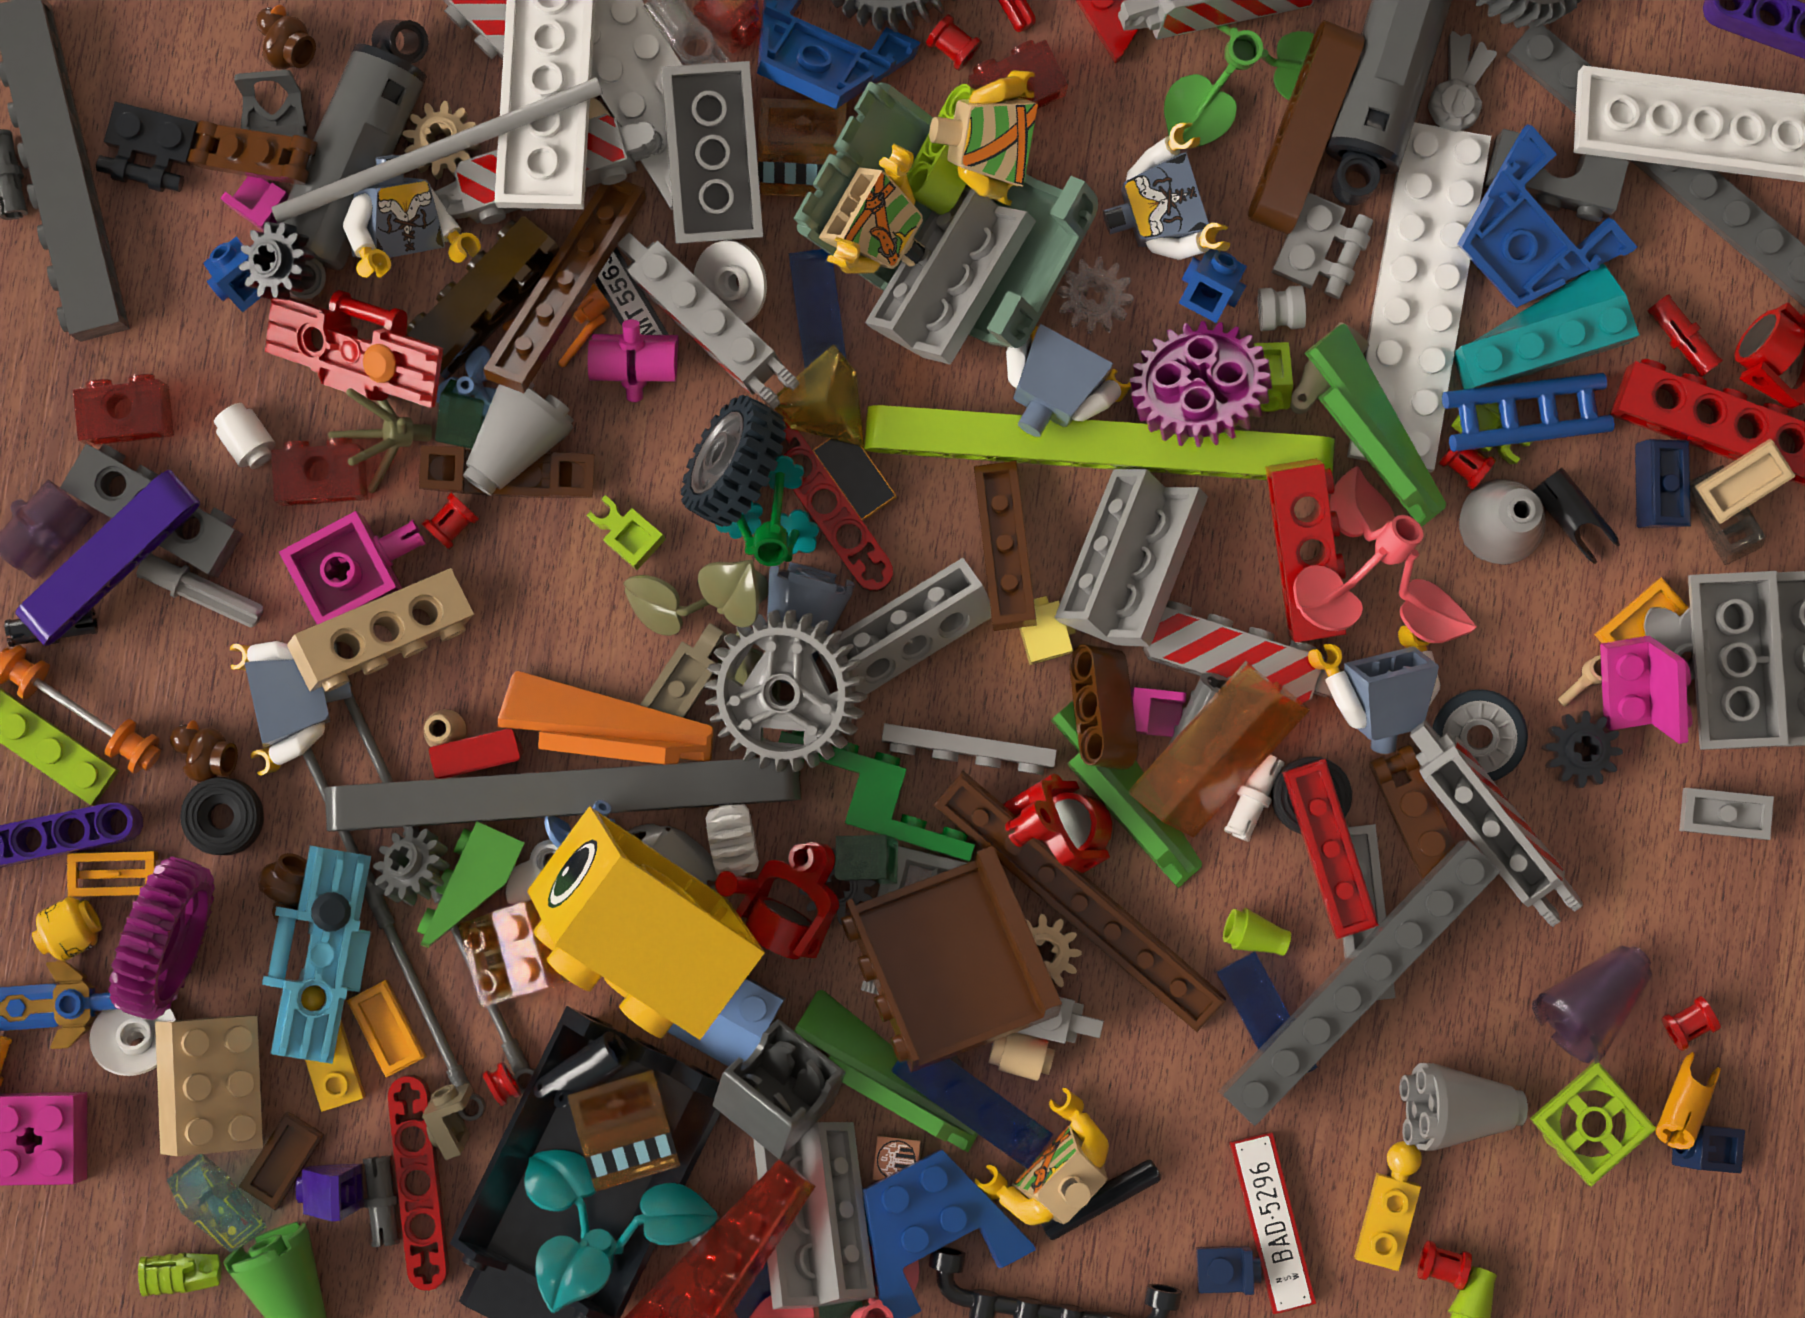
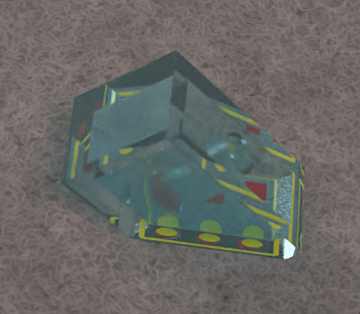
M204 1154L195 1156L167 1179L180 1212L230 1253L240 1246H245L267 1228L265 1221L228 1174Z

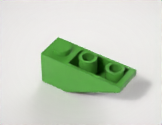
M478 821L472 831L464 828L453 851L461 855L455 870H444L441 877L444 884L443 886H437L435 892L443 895L436 911L427 908L417 929V932L424 934L420 945L427 948L431 947L506 885L525 842Z

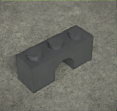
M1503 128L1496 137L1483 185L1484 188L1489 189L1519 136V132ZM1583 154L1577 162L1574 176L1557 178L1548 173L1543 167L1525 184V189L1544 210L1559 211L1561 207L1576 211V216L1580 219L1600 222L1602 218L1607 219L1617 210L1629 161Z

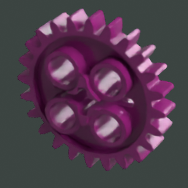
M1201 321L1198 331H1192L1191 327L1185 323L1183 325V334L1177 335L1169 329L1167 330L1168 341L1163 342L1154 338L1152 342L1155 352L1141 351L1143 363L1133 365L1135 377L1130 378L1134 408H1137L1140 421L1147 420L1148 429L1151 433L1160 429L1162 440L1164 441L1176 434L1179 446H1183L1188 437H1194L1196 447H1201L1204 437L1210 436L1212 442L1217 445L1219 444V434L1223 432L1234 439L1236 438L1234 427L1239 425L1245 429L1251 428L1249 415L1261 417L1260 404H1268L1270 401L1268 390L1272 389L1269 360L1265 359L1262 346H1254L1252 335L1241 339L1239 327H1235L1230 332L1225 333L1223 322H1219L1214 330H1208L1206 322Z

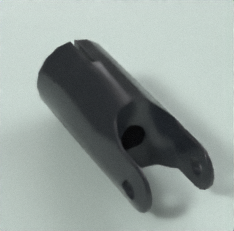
M1563 467L1532 490L1581 553L1593 564H1596L1597 560L1581 539V525L1592 523L1600 527L1617 547L1620 546L1619 539L1612 528Z
M606 1032L541 1077L534 1086V1095L537 1098H543L552 1091L558 1090L554 1097V1105L562 1109L628 1066L630 1063L628 1048L619 1036L612 1032Z

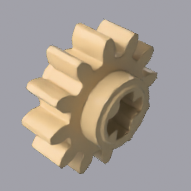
M447 101L442 102L440 112H435L432 106L426 103L424 105L426 116L423 119L415 114L410 115V119L416 129L403 131L402 135L405 139L414 143V145H410L405 149V153L436 142L435 137L441 133L448 137L474 127L476 124L475 122L463 124L468 115L463 107L456 110L452 115L451 107ZM480 144L474 145L417 169L422 173L429 166H432V173L439 180L443 175V169L448 168L455 177L454 172L457 164L470 159L467 153L468 150L476 151L481 146Z
M1040 914L1038 926L1032 927L1028 920L1026 922L1037 945H1043L1045 940L1052 944L1049 951L1054 952L1051 962L1043 961L1054 983L1059 987H1063L1064 981L1060 975L1062 971L1065 970L1071 974H1076L1077 972L1076 968L1068 963L1069 958L1082 955V951L1069 948L1068 945L1069 942L1076 938L1077 934L1076 932H1068L1062 935L1060 933L1064 924L1062 919L1056 920L1052 927H1048L1046 916Z

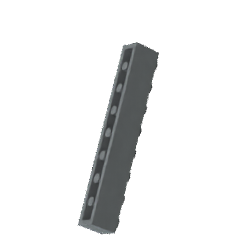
M11 0L0 3V51L3 59L0 62V78L3 85L10 88L13 102L7 104L8 112L15 128L19 127L22 143L17 144L18 154L25 169L29 168L32 183L27 185V191L33 208L39 209L42 224L37 226L38 237L43 249L49 250L52 265L47 266V274L53 290L59 291L62 303L61 307H57L59 323L64 332H69V335L80 342L129 330V322L52 6L47 0Z
M1469 840L1459 841L1218 1092L1252 1125L1256 1126L1501 871Z

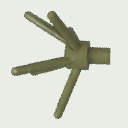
M348 388L346 394L385 420L383 429L331 431L328 433V437L332 440L383 438L384 441L348 459V464L354 466L387 450L368 486V492L374 493L400 447H410L412 441L429 442L432 438V427L430 424H413L410 417H398L386 399L377 401L379 404L377 405L356 390Z

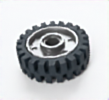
M747 395L733 398L730 400L729 405L725 404L720 409V416L715 415L712 418L710 429L705 428L701 435L703 440L700 444L696 443L693 452L695 456L689 459L686 466L689 471L684 474L682 481L685 485L681 488V495L684 496L681 500L685 508L721 527L730 526L732 522L736 523L741 519L742 513L746 514L751 509V501L757 502L761 496L760 489L762 486L767 487L770 481L769 473L775 471L778 462L775 459L782 453L783 446L780 444L785 440L786 432L783 431L786 427L783 416Z

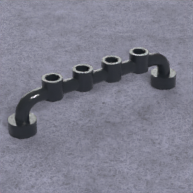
M942 1247L930 1253L929 1267L936 1270L937 1285L941 1294L951 1303L970 1308L969 1318H995L996 1313L1013 1315V1318H1129L1116 1312L1100 1313L1070 1304L1054 1305L1043 1303L1030 1297L1014 1298L1002 1296L989 1290L963 1289L955 1283L954 1273L963 1272L966 1253L950 1247ZM1148 1284L1144 1303L1152 1307V1311L1145 1318H1167L1170 1311L1179 1310L1182 1291L1168 1285Z

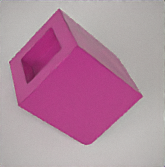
M247 176L233 197L224 192L220 199L229 208L264 231L265 222L277 224L271 207L287 201L289 195L274 183L270 184L262 178Z
M1134 687L1131 694L1137 734L1172 737L1174 728L1179 724L1182 717V707L1186 700V693Z

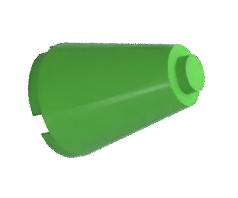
M293 1222L267 1231L254 1238L256 1244L248 1252H245L243 1246H240L225 1258L223 1263L228 1273L264 1318H327L310 1233L305 1223L299 1226L298 1222Z

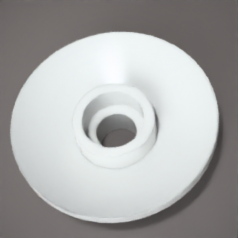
M733 240L716 242L703 251L696 263L694 276L745 324L753 320L762 309L767 293L766 274L758 256L745 244ZM736 278L739 280V287L737 286Z
M119 1009L103 1010L95 1019L90 1031L89 1043L91 1052L98 1064L113 1074L135 1076L149 1072L157 1067L155 1022L176 1020L171 1009L166 1010L164 1015L154 1020L139 1018L124 1013ZM135 1039H144L140 1044L130 1046Z

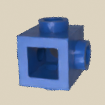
M236 236L230 242L217 246L210 254L209 259L203 264L212 276L206 282L223 302L229 297L243 313L261 297L257 296V289L245 286V281L251 273L240 270L239 265L248 261L249 255L241 251L240 248L244 244Z
M1209 248L1201 261L1193 257L1181 280L1188 283V286L1179 304L1217 323L1226 305L1228 304L1235 308L1247 285L1240 282V279L1247 266L1238 262L1234 256L1227 252Z

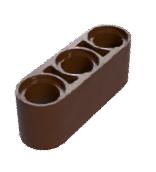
M1086 644L1079 645L1071 655L1069 671L1081 759L1090 766L1122 770L1129 769L1137 758L1138 740L1126 656L1118 649Z

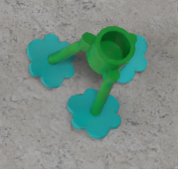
M783 455L776 457L777 467L775 471H771L768 475L770 478L769 487L774 490L771 521L761 525L759 517L763 513V508L760 504L751 501V509L746 514L742 513L741 519L736 523L732 522L727 527L715 524L718 531L729 533L733 539L743 537L745 553L747 555L754 554L755 559L765 566H777L784 561L790 562L793 554H796L798 550L803 553H810L814 551L817 545L815 537L819 532V527L816 523L810 522L806 511L796 509L790 515L782 513L784 487L789 489L800 487L802 485L801 476L804 474V468L801 465L794 464L792 458Z

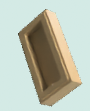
M1768 439L1697 484L1695 488L1717 522L1721 524L1794 478L1795 474L1773 440Z

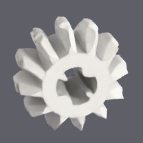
M744 803L735 805L724 804L719 805L718 808L710 809L705 819L716 873L719 875L723 871H731L736 876H745L746 873L756 871L759 864L758 851L751 815L747 806Z

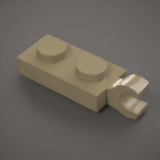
M709 623L694 647L682 641L640 705L686 718L704 691L705 683L710 681L714 673L707 670L709 665L715 663L709 658L720 646L727 634Z

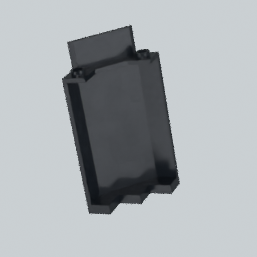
M566 1006L450 1242L453 1247L464 1254L462 1261L474 1268L459 1302L488 1318H621L656 1243L646 1239L643 1231L644 1224L639 1225L624 1245L623 1253L615 1254L613 1270L607 1284L594 1295L571 1303L561 1310L552 1313L547 1307L537 1284L536 1256L541 1246L556 1236H568L580 1244L582 1240L578 1208L575 1203L564 1211H549L541 1209L530 1200L524 1184L529 1158L536 1153L547 1150H566L587 1158L671 1132L676 1154L600 1176L598 1191L589 1197L582 1198L586 1204L589 1229L591 1231L603 1229L615 1241H618L634 1217L643 1214L640 1209V1200L646 1191L664 1183L686 1185L721 1113L713 1107L720 1079L694 1065L690 1066L669 1056L668 1052L639 1038H633L614 1029L613 1025L599 1018ZM612 1032L616 1034L628 1048L630 1054L628 1066L561 1109L554 1105V1097L558 1090L552 1091L543 1098H537L534 1095V1086L541 1077L604 1033Z

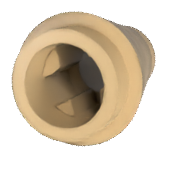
M448 709L434 712L428 717L424 725V737L430 747L465 739L467 733L463 718L457 712ZM442 721L446 724V732L444 735L436 737L434 735L437 731L435 725L437 722Z

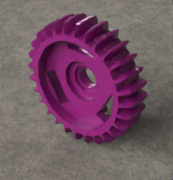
M172 856L161 861V864L155 866L153 874L147 876L146 885L140 887L139 896L133 902V908L129 917H126V925L123 932L120 933L121 939L118 947L115 949L117 952L116 957L111 964L113 972L109 977L111 983L109 993L115 1008L139 1018L154 1020L164 1015L165 1011L171 1008L172 1001L178 998L179 990L185 986V980L188 974L191 973L195 959L198 958L197 953L200 945L204 943L202 941L204 933L209 927L207 922L212 914L210 907L214 901L212 894L215 890L214 878L210 869L192 861Z

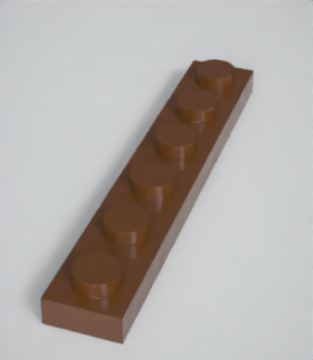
M624 180L611 185L600 184L483 368L487 380L521 393L526 392L645 202V188Z

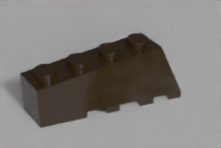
M524 215L518 222L514 220L509 221L497 234L496 239L498 242L487 253L484 250L479 252L468 263L466 269L469 272L458 283L452 281L440 291L436 298L438 301L437 305L428 314L425 312L418 314L407 326L409 333L406 336L444 348L440 375L445 380L450 378L466 362L469 354L481 346L530 296L559 250L556 242Z

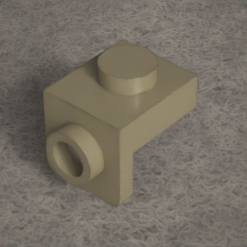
M470 1083L459 1087L450 1084L436 1090L431 1095V1100L422 1115L427 1125V1135L434 1147H439L445 1160L461 1155L471 1135L458 1111L466 1107L474 1091Z

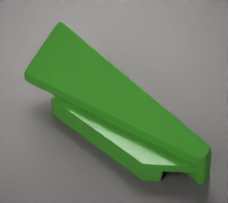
M1340 324L1305 352V355L1331 386L1318 399L1411 517L1422 527L1445 509L1446 502L1346 324Z
M1073 701L1070 702L1051 719L1052 723L1079 752L1067 765L1096 798L1104 803L1113 817L1172 883L1179 888L1201 868V860L1136 760L1129 769L1125 770L1090 766L1083 762L1079 751Z
M824 990L817 991L794 1031L810 1044L830 1054L829 1059L846 1072L842 1083L945 1142L947 1140L968 1152L983 1127V1119L951 1093L949 1096L929 1097L925 1093L923 1084L919 1081V1074L916 1071L911 1073L907 1061L901 1063L898 1061L892 1045Z

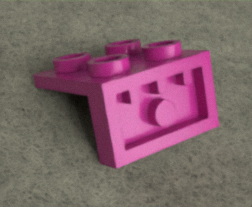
M1651 636L1600 644L1603 717L1607 718L1605 727L1612 731L1653 724L1678 744L1688 743V728L1692 726L1693 718L1690 706L1687 703V687L1691 683V672L1687 662Z

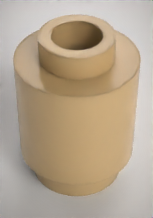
M1015 1032L993 1041L988 1063L997 1065L998 1071L1038 1081L1041 1073L1049 1075L1055 1049L1047 1048L1049 1043L1047 1039Z

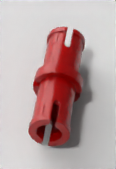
M1670 294L1663 297L1647 310L1671 339L1669 345L1673 350L1678 348L1698 372L1699 377L1702 378L1723 361L1698 332L1701 327L1697 322L1692 324L1672 300Z

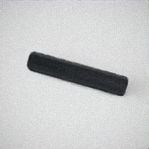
M1146 1160L1106 1182L1090 1199L1088 1204L1082 1207L1069 1222L1062 1224L1051 1219L1049 1222L1042 1223L1041 1226L1048 1238L1055 1240L1158 1183L1161 1180V1174L1152 1160Z

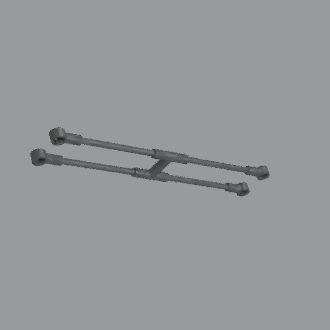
M336 642L334 643L335 652L341 656L340 645ZM351 691L352 698L344 699V702L382 783L394 782ZM310 747L303 754V757L325 802L324 788L329 787ZM403 827V828H404V831H405V832H403V836H404L405 838H406V831H407V829H408L409 827ZM338 831L347 852L364 855L363 852H359L350 831ZM369 866L364 897L377 921L379 929L384 930L448 1068V1071H446L448 1078L455 1087L470 1083L462 1065L457 1064L393 926L395 920L383 896L385 890L375 885L377 879H375ZM433 884L429 889L434 903L439 904L443 895L435 892L437 886ZM459 923L451 929V932L503 1041L501 1047L509 1064H511L514 1078L523 1094L525 1088L520 1085V1076L523 1073L533 1075L535 1069L530 1068L517 1038L513 1039ZM474 1091L470 1099L477 1101L479 1104L478 1113L476 1115H469L465 1108L458 1111L459 1115L468 1121L480 1118L486 1109L484 1099L475 1094Z

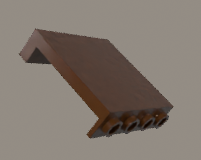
M993 846L977 851L976 858L972 862L858 905L854 904L853 899L846 901V916L841 918L845 935L850 943L857 941L862 956L857 957L860 971L866 982L873 980L879 994L874 997L878 1014L882 1022L890 1021L896 1035L890 1038L895 1055L900 1063L907 1061L911 1073L1059 1015L1062 1002Z

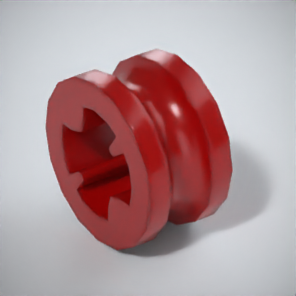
M504 1062L497 1064L495 1072L487 1070L483 1073L490 1092L500 1106L503 1107L508 1104L507 1099L510 1096L518 1098L522 1095L513 1074Z

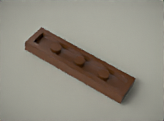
M1017 461L974 466L993 630L999 631L1037 626Z

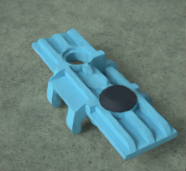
M310 846L298 910L276 907L275 915L279 916L269 972L268 976H263L262 985L283 988L271 1049L272 1055L333 1064L344 1000L346 999L347 991L360 992L366 953L371 937V931L359 929V919L371 856ZM296 919L309 921L308 934H310V942L304 969L301 968L298 980L285 979ZM317 985L324 990L325 1002L321 1008L310 1011L303 1007L301 995L307 987Z

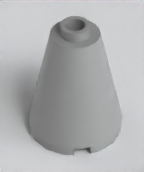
M1495 479L1476 487L1466 497L1459 518V531L1467 548L1482 560L1502 565L1521 561L1532 554L1543 538L1546 525L1544 509L1538 496L1524 484L1509 479Z

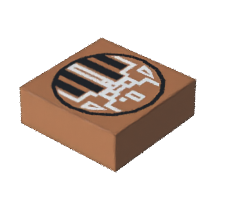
M877 1135L872 1180L880 1181L918 1161L921 1140Z

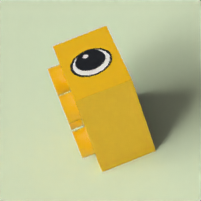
M591 806L588 807L527 890L542 919L533 930V933L552 950L547 958V962L564 978L585 991L590 992L600 978L603 977L615 991L624 997V1000L619 1005L621 1011L639 1027L658 1038H663L674 1023L701 1040L765 953L727 898L721 896L717 891L606 816L600 814Z

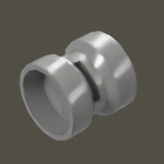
M1289 286L1285 291L1277 292L1273 288L1258 289L1257 307L1261 331H1274L1278 326L1286 325L1290 329L1305 328L1306 303L1303 286Z

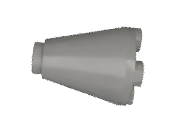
M532 382L525 393L500 384L498 385L466 465L468 468L463 476L478 489L490 496L496 488L501 490L567 437L573 429L572 422L574 420L567 414L570 411L569 408L550 394L546 399H543L533 390L535 385Z
M1419 1063L1413 1069L1411 1075H1403L1400 1080L1399 1091L1401 1099L1406 1101L1407 1118L1403 1123V1139L1406 1145H1415L1419 1150L1435 1151L1509 1131L1516 1126H1522L1527 1119L1528 1103L1526 1095L1523 1091L1515 1090L1512 1086L1434 1063Z

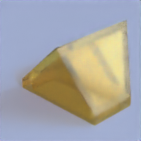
M833 344L796 377L800 384L794 390L785 386L776 394L780 404L775 410L783 416V420L791 429L864 446L857 372Z

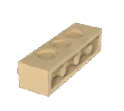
M450 568L296 633L287 646L309 691L311 692L323 687L325 692H329L350 681L348 675L363 670L365 675H369L389 664L387 659L394 655L402 653L404 658H408L426 649L427 645L425 642L440 636L442 642L462 634L466 631L464 625L474 613ZM412 610H424L429 615L431 624H419L414 619ZM381 625L389 629L392 634V641L384 642L379 640L374 634L373 626ZM344 642L348 644L353 650V658L345 659L340 657L335 652L334 643Z

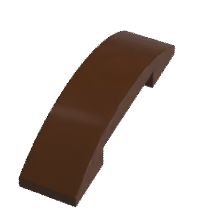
M421 445L419 489L488 495L463 476L468 468L466 463L471 450H465V447ZM565 452L544 454L501 490L496 488L491 496L593 498L595 454Z

